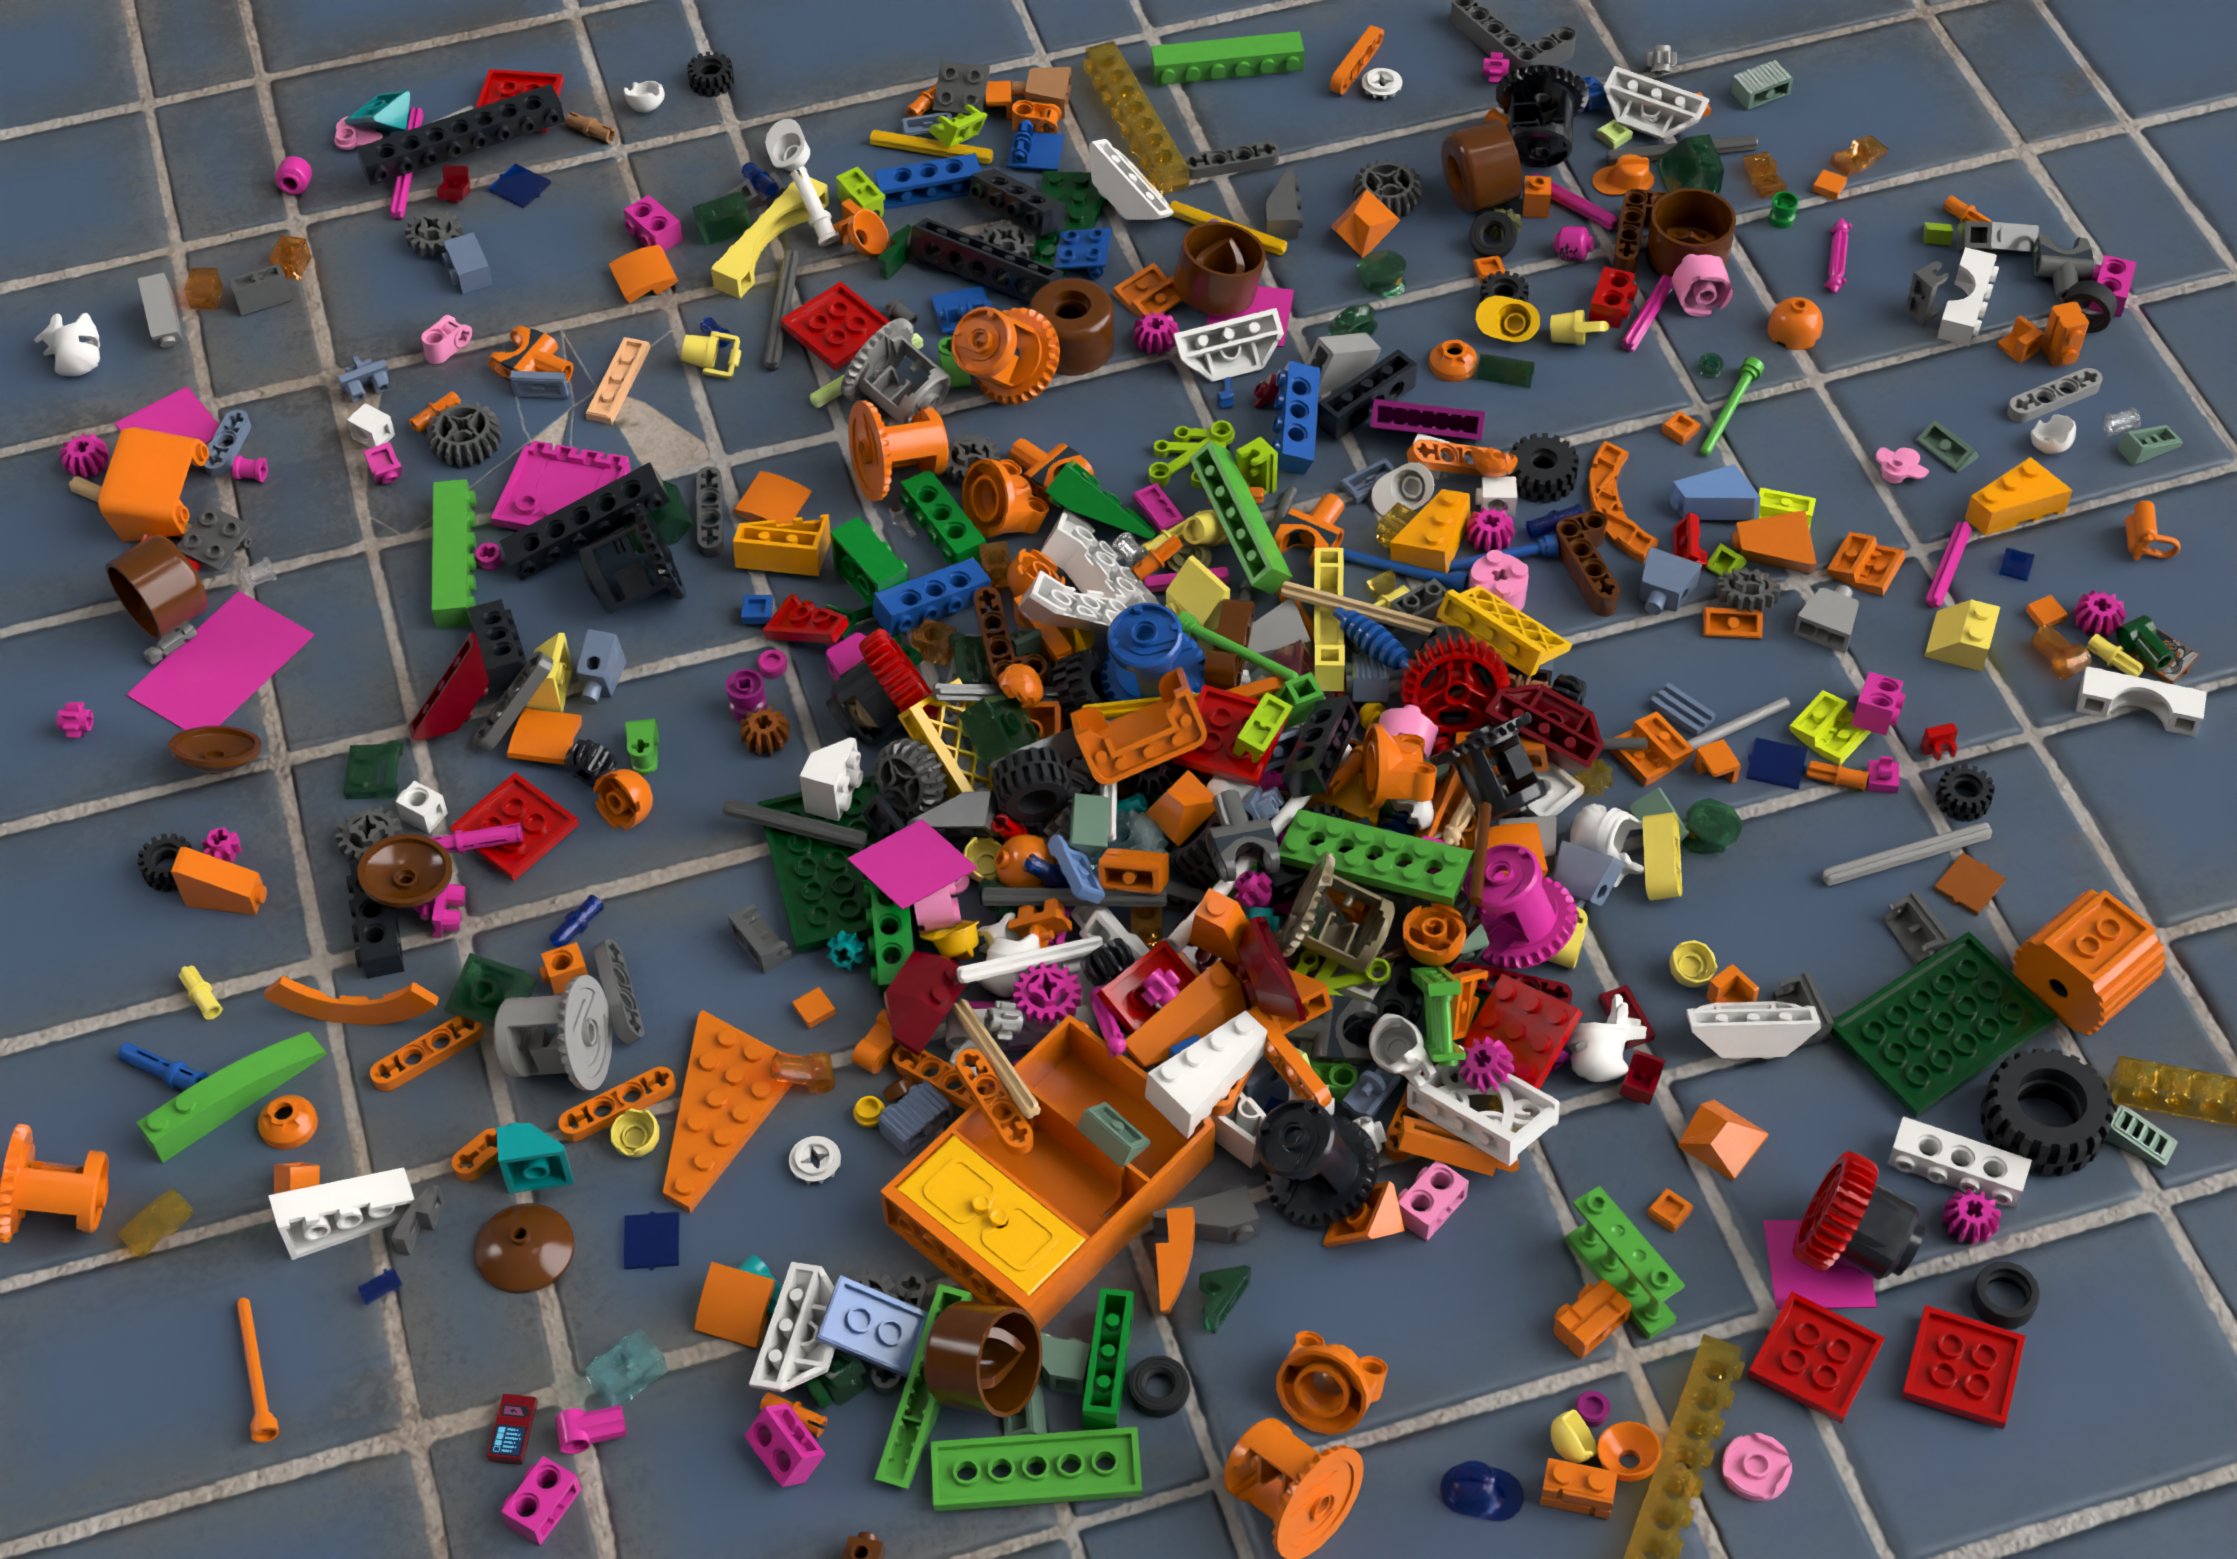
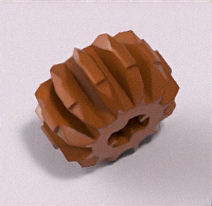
M771 706L766 710H761L758 707L756 713L747 711L746 719L741 720L740 739L746 745L749 752L756 750L759 756L763 752H768L772 756L774 749L782 751L784 743L789 742V721H787V718H784L781 710L774 712Z

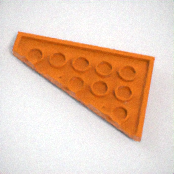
M701 1010L697 1018L663 1188L664 1199L691 1213L804 1071L803 1064L708 1012Z

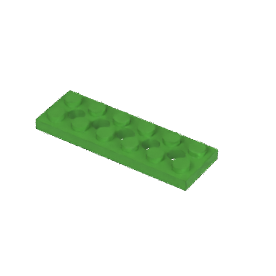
M1298 809L1279 847L1281 864L1311 870L1320 855L1327 851L1333 854L1336 860L1333 874L1343 879L1451 906L1454 905L1474 861V851L1301 809ZM1316 839L1324 841L1323 843H1320L1317 846L1309 844L1311 841ZM1345 846L1353 848V850H1349L1346 853H1341L1338 851L1340 848ZM1374 853L1382 855V857H1379L1376 860H1370L1367 858L1369 855ZM1400 861H1410L1412 863L1406 867L1397 866V863ZM1430 868L1441 869L1436 874H1428L1426 872Z
M1137 1427L931 1441L934 1511L1143 1496ZM1108 1457L1115 1462V1465L1110 1470H1101L1096 1466V1462L1101 1458ZM1067 1460H1075L1081 1465L1079 1470L1074 1473L1065 1472L1061 1466ZM1034 1462H1039L1046 1467V1470L1040 1475H1031L1028 1473L1027 1467ZM998 1465H1006L1011 1469V1473L1004 1478L994 1476L992 1471ZM965 1467L973 1468L977 1472L976 1476L971 1480H962L957 1474Z

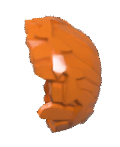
M1476 446L1472 449V460L1477 470L1488 477L1497 478L1511 474L1518 462L1516 455L1503 452L1501 454L1494 453L1492 447L1486 451Z
M1022 663L1009 665L998 676L999 687L1008 698L1016 697L1021 702V708L1027 706L1035 707L1044 695L1039 675L1028 665Z

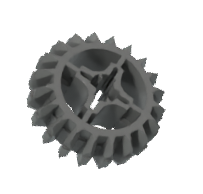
M1388 159L1383 163L1376 160L1374 165L1367 163L1366 168H1360L1359 173L1355 174L1352 185L1354 201L1367 188L1398 218L1400 215L1407 217L1409 212H1415V208L1421 201L1423 191L1420 175L1415 173V168H1408L1407 163L1400 165L1398 160L1392 163Z
M469 401L464 405L456 402V406L449 407L446 405L445 411H437L436 417L430 418L426 439L432 454L441 463L447 462L449 466L457 463L460 468L464 464L469 463L472 467L473 462L479 461L483 463L484 457L492 458V451H498L499 443L502 442V428L495 412H491L488 406L482 407L479 402L471 405Z
M910 737L900 740L896 739L879 751L878 757L874 759L876 767L872 770L877 775L874 782L879 784L880 789L878 792L882 794L893 792L896 799L887 802H890L894 811H898L900 817L908 816L909 819H912L940 805L941 801L946 797L943 791L948 786L943 782L947 775L941 772L940 767L942 764L938 763L935 759L937 753H930L929 745H922L919 739L912 740Z

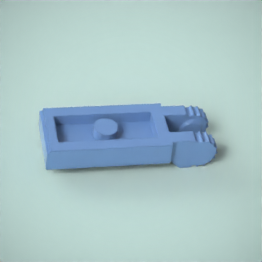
M1056 834L1050 837L1047 846L1048 850H1050L1051 856L1057 858L1061 866V872L1066 876L1071 887L1072 894L1081 901L1087 900L1099 904L1105 897V893L1086 854L1069 846L1070 839L1066 842L1062 838L1063 836Z

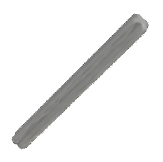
M1982 822L1834 865L1822 870V879L1825 885L1831 886L1985 841L1991 838L1992 829L1987 822Z

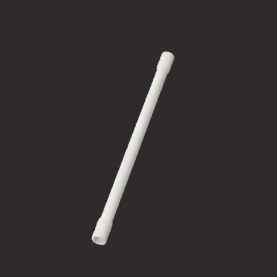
M1349 744L1344 752V755L1339 763V766L1350 755V751L1352 750V748ZM1313 795L1293 798L1292 796L1278 815H1275L1270 821L1276 838L1295 817L1298 809H1302ZM1240 856L1235 862L1236 879L1242 873L1248 871L1257 860L1249 856ZM1220 879L1212 889L1227 896L1235 887V881L1224 882ZM1200 903L1166 939L1167 943L1176 953H1180L1189 943L1194 914Z

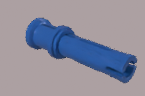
M130 1042L122 1044L117 1054L118 1060L162 1078L165 1084L172 1089L180 1088L185 1091L209 1077V1074L202 1070L196 1072L188 1068L187 1064L182 1061H168Z

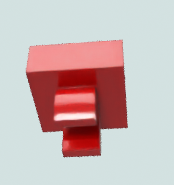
M1954 723L1925 728L1920 745L1924 756L1932 754L1933 758L1939 761L1942 752L1948 751L1951 758L1955 757L1957 752L1955 741L1958 730Z

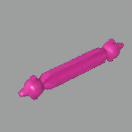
M1844 218L1837 221L1833 228L1830 229L1831 234L1835 233V235L1832 237L1828 272L1830 278L1827 283H1824V286L1829 288L1833 294H1836L1843 287V284L1846 283V278L1842 279L1845 273L1848 244L1847 233L1852 228V224L1845 222Z
M1099 985L1098 988L1094 987L1090 991L1089 1001L1092 1004L1091 1008L1095 1013L1103 1037L1106 1039L1107 1049L1110 1052L1109 1056L1115 1058L1116 1055H1121L1126 1049V1041L1123 1038L1124 1034L1121 1033L1116 1017L1096 995L1105 987L1104 985Z

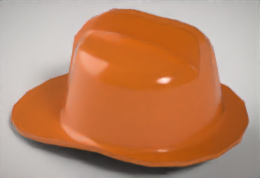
M1626 154L1618 158L1615 165L1597 171L1592 178L1594 188L1602 194L1621 195L1630 189L1648 190L1652 188L1654 176L1649 171L1648 158Z

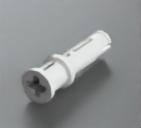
M801 167L799 170L802 179L797 170L792 171L790 175L810 215L808 223L811 227H814L817 233L819 246L824 247L836 242L841 236L839 232L834 230L830 221L831 214L823 209L807 169Z

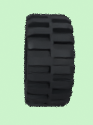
M2044 1048L2032 1049V1052L2029 1054L2027 1050L2015 1053L2013 1058H2006L2001 1062L1999 1068L1993 1072L1981 1103L1980 1123L1984 1125L1982 1131L1988 1141L1992 1140L1991 1146L2031 1159L2032 1162L2028 1173L2031 1174L2032 1171L2040 1172L2039 1176L2051 1177L2052 1173L2057 1172L2058 1176L2069 1175L2072 1169L2080 1171L2085 1168L2088 1162H2092L2097 1157L2114 1118L2112 1094L2110 1091H2106L2108 1085L2101 1076L2096 1077V1070L2088 1063L2086 1065L2080 1063V1058L2073 1054L2070 1057L2063 1055L2061 1050L2052 1049L2051 1052H2045ZM2031 1097L2052 1100L2061 1105L2070 1114L2074 1124L2065 1127H2050L2040 1124L2024 1112L2019 1101Z

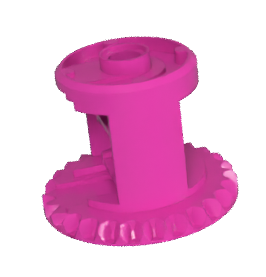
M1501 844L1487 849L1482 903L1476 905L1478 907L1475 911L1480 916L1490 943L1479 958L1492 966L1502 969H1523L1545 962L1556 955L1568 943L1577 924V907L1567 888L1563 887L1559 881L1553 882L1549 877L1542 879V870L1536 856L1529 849L1520 845ZM1473 863L1463 883L1468 899H1470ZM1503 871H1508L1506 877L1504 876ZM1477 927L1469 930L1468 937Z

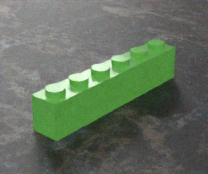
M1300 31L1151 46V68L1155 85L1304 71L1305 51Z
M1208 441L1189 459L1251 585L1269 594H1274L1282 587L1284 581H1289L1293 577L1231 452Z
M467 479L433 482L432 613L437 629L470 626L471 619L468 608L476 606L475 597L472 596V592L476 591L475 575H472V570H476L475 554L472 553V549H476L475 532H472V528L476 527L475 511H472V507H476L475 490L469 489Z

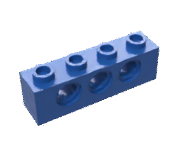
M976 153L874 170L875 185L885 195V200H883L884 210L969 196L971 174L981 172Z
M1290 360L1283 370H1279L1276 378V386H1279V393L1276 395L1274 402L1277 416L1272 427V431L1276 433L1271 447L1278 452V469L1305 475L1314 462L1320 368Z
M971 558L874 593L872 614L888 634L894 635L899 632H905L910 628L932 622L937 618L973 606L975 592L979 588L990 587L991 579L976 560Z

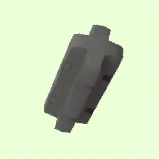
M187 622L178 628V632L173 631L155 643V648L151 646L145 650L143 655L147 662L151 665H156L163 660V655L165 657L169 656L183 646L185 640L190 641L196 637L197 632L193 625Z

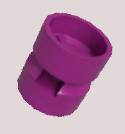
M741 669L729 675L726 680V693L730 714L734 720L741 723L742 719H746L747 711L756 713L758 707L761 710L768 708L764 680L757 671Z

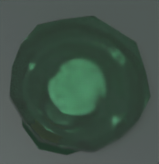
M1383 250L1367 254L1356 265L1357 275L1368 292L1384 297H1397L1405 292L1407 283L1403 274L1406 270L1407 262L1397 252Z
M1368 303L1347 307L1329 324L1328 335L1367 333L1371 337L1378 326L1374 319L1375 309Z
M1712 798L1699 800L1686 812L1687 825L1685 827L1689 834L1682 840L1684 847L1693 853H1723L1731 844L1737 842L1744 824L1733 807Z

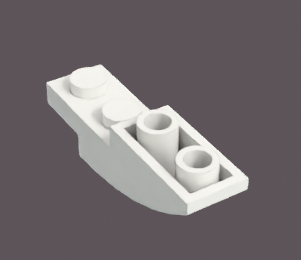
M1076 906L1070 914L1082 930L1079 934L1083 939L1101 936L1103 944L1115 938H1121L1133 952L1132 955L1135 958V962L1150 951L1136 934L1126 931L1107 906Z

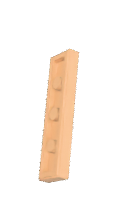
M623 338L585 413L587 420L613 424L650 350L649 342Z

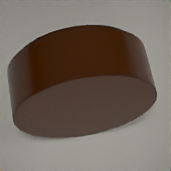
M905 1075L886 1086L882 1093L887 1102H891L910 1091V1087L915 1084L910 1076Z

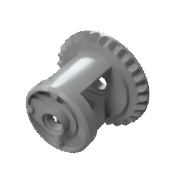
M898 318L879 329L858 351L844 374L841 383V393L851 401L860 400L868 396L902 425L911 423L912 416L917 415V412L921 411L923 407L931 406L937 410L948 394L951 378L949 374L912 344L911 340L914 337L912 324L905 318ZM905 355L914 361L908 368L911 373L915 374L922 368L929 374L928 380L915 394L912 391L911 382L906 379L904 386H902L896 373Z
M577 975L569 981L561 995L527 998L514 997L504 1000L495 1017L494 1047L498 1062L505 1073L514 1078L567 1073L569 1074V1080L581 1090H595L601 1086L606 1078L612 1053V1023L607 999L595 978L590 975ZM547 1025H557L558 1030L552 1040L546 1030Z

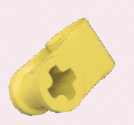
M1577 907V924L1568 943L1556 955L1546 961L1571 969L1575 968L1588 922L1587 914L1583 909Z

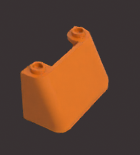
M138 427L121 430L99 494L98 506L103 517L123 543L140 541L144 534L149 536L162 535L164 537L184 534L186 524L189 521V511L179 498L190 463L196 467L205 465L209 457L207 445L197 438Z
M1181 666L1165 673L1160 678L1158 688L1162 700L1108 723L1101 710L1096 707H1084L1070 713L1075 738L1097 782L1105 785L1113 784L1196 749L1205 742L1207 730Z

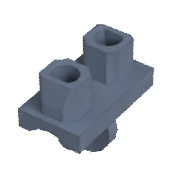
M358 355L352 356L353 365L345 367L346 373L338 376L342 394H347L353 403L361 401L366 397L363 387L372 384L376 393H382L390 389L388 368L384 359L372 363L371 359L360 361Z
M1259 785L1258 788L1254 787L1251 789L1247 798L1242 800V803L1250 821L1261 818L1270 819L1278 815V807L1284 804V799L1277 786L1263 792Z
M1373 1061L1368 1069L1363 1071L1357 1083L1343 1099L1342 1106L1349 1109L1351 1115L1356 1119L1365 1116L1373 1118L1400 1083L1401 1076L1385 1071Z

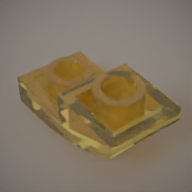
M172 1188L144 1208L117 1235L138 1257L144 1258L166 1234L173 1235L195 1210Z

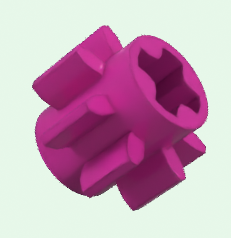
M1491 52L1490 58H1484L1482 77H1489L1488 83L1498 84L1501 78L1508 74L1509 59H1503V53Z
M84 702L65 703V709L58 710L57 727L60 731H66V738H80L85 736V731L92 730L93 713L91 709H84Z
M226 827L210 830L207 839L201 841L204 847V854L227 862H234L237 853L242 852L237 832L229 834Z
M1252 870L1245 871L1235 881L1234 890L1237 894L1234 897L1243 907L1246 905L1250 908L1262 907L1271 899L1272 888L1269 885L1272 883V880L1264 871L1260 874L1256 870L1254 872Z
M1158 968L1141 983L1146 989L1141 996L1150 1006L1158 1002L1163 1008L1180 993L1175 985L1181 980L1171 969L1164 974Z

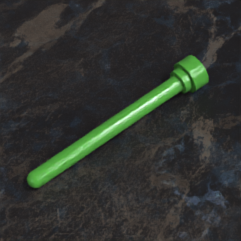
M1755 357L1744 359L1740 366L1741 378L1700 449V453L1703 456L1711 454L1750 382L1759 379L1764 364Z
M1182 611L1177 616L1181 623L1183 634H1187L1189 637L1196 636L1229 653H1237L1239 658L1286 681L1299 677L1297 672L1199 625V621L1196 620L1194 615Z

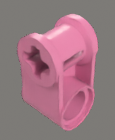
M450 315L443 316L436 324L422 333L421 339L426 360L431 364H441L447 361L450 356L469 343L472 337V328L466 324L461 325L457 323L455 318Z

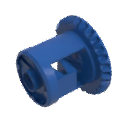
M1140 603L1124 609L1113 619L1107 635L1110 653L1106 654L1101 673L1103 691L1109 702L1161 697L1158 688L1160 678L1165 673L1180 666L1184 671L1192 693H1200L1203 685H1205L1204 654L1195 640L1190 639L1187 634H1183L1178 617L1170 609L1155 603Z

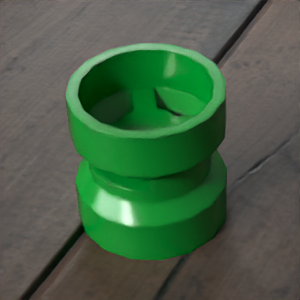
M1782 191L1773 196L1772 209L1768 218L1772 226L1786 229L1794 224L1795 211H1797L1799 202L1795 194Z

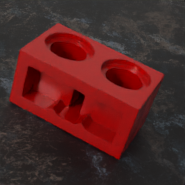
M1609 267L1603 268L1591 301L1588 322L1606 321L1610 327L1620 329L1623 319L1629 318L1632 305L1629 301H1634L1636 298L1638 285H1634L1635 273Z

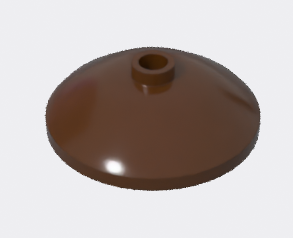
M230 726L196 727L176 734L169 741V753L174 759L187 767L209 774H221L235 770L253 761L261 752V740L257 735L250 731Z
M417 834L394 835L376 842L364 852L358 864V880L365 894L380 904L399 908L418 906L433 900L446 889L452 877V861L447 850L429 837Z
M537 1203L517 1204L496 1213L482 1227L475 1243V1261L483 1278L493 1287L508 1293H530L551 1285L563 1275L573 1258L575 1242L568 1221L555 1209ZM519 1235H526L522 1239H516V1237Z

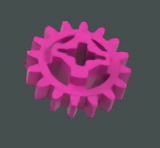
M1044 962L1040 963V969L1037 970L1033 966H1029L1028 975L1020 973L1019 982H1014L1013 1003H1016L1017 1010H1020L1022 1014L1025 1013L1026 1022L1029 1023L1036 1019L1038 1027H1041L1044 1021H1048L1050 1027H1054L1055 1020L1059 1019L1062 1022L1067 1017V1014L1075 1017L1076 1007H1081L1082 986L1078 984V976L1076 974L1069 976L1068 967L1063 968L1061 971L1058 970L1057 963L1055 962L1051 968H1046Z

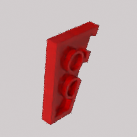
M791 593L762 631L766 639L835 644L849 626V623L844 615L825 607L819 609L814 606L813 602L808 600L800 601L797 595Z

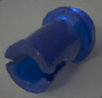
M712 317L705 318L700 324V330L709 337L712 331L730 334L727 328L721 327ZM719 340L718 347L724 348L730 342Z
M385 1268L383 1269L384 1273L361 1286H357L366 1305L393 1290L396 1293L398 1291L397 1288L403 1285L394 1268L388 1271Z

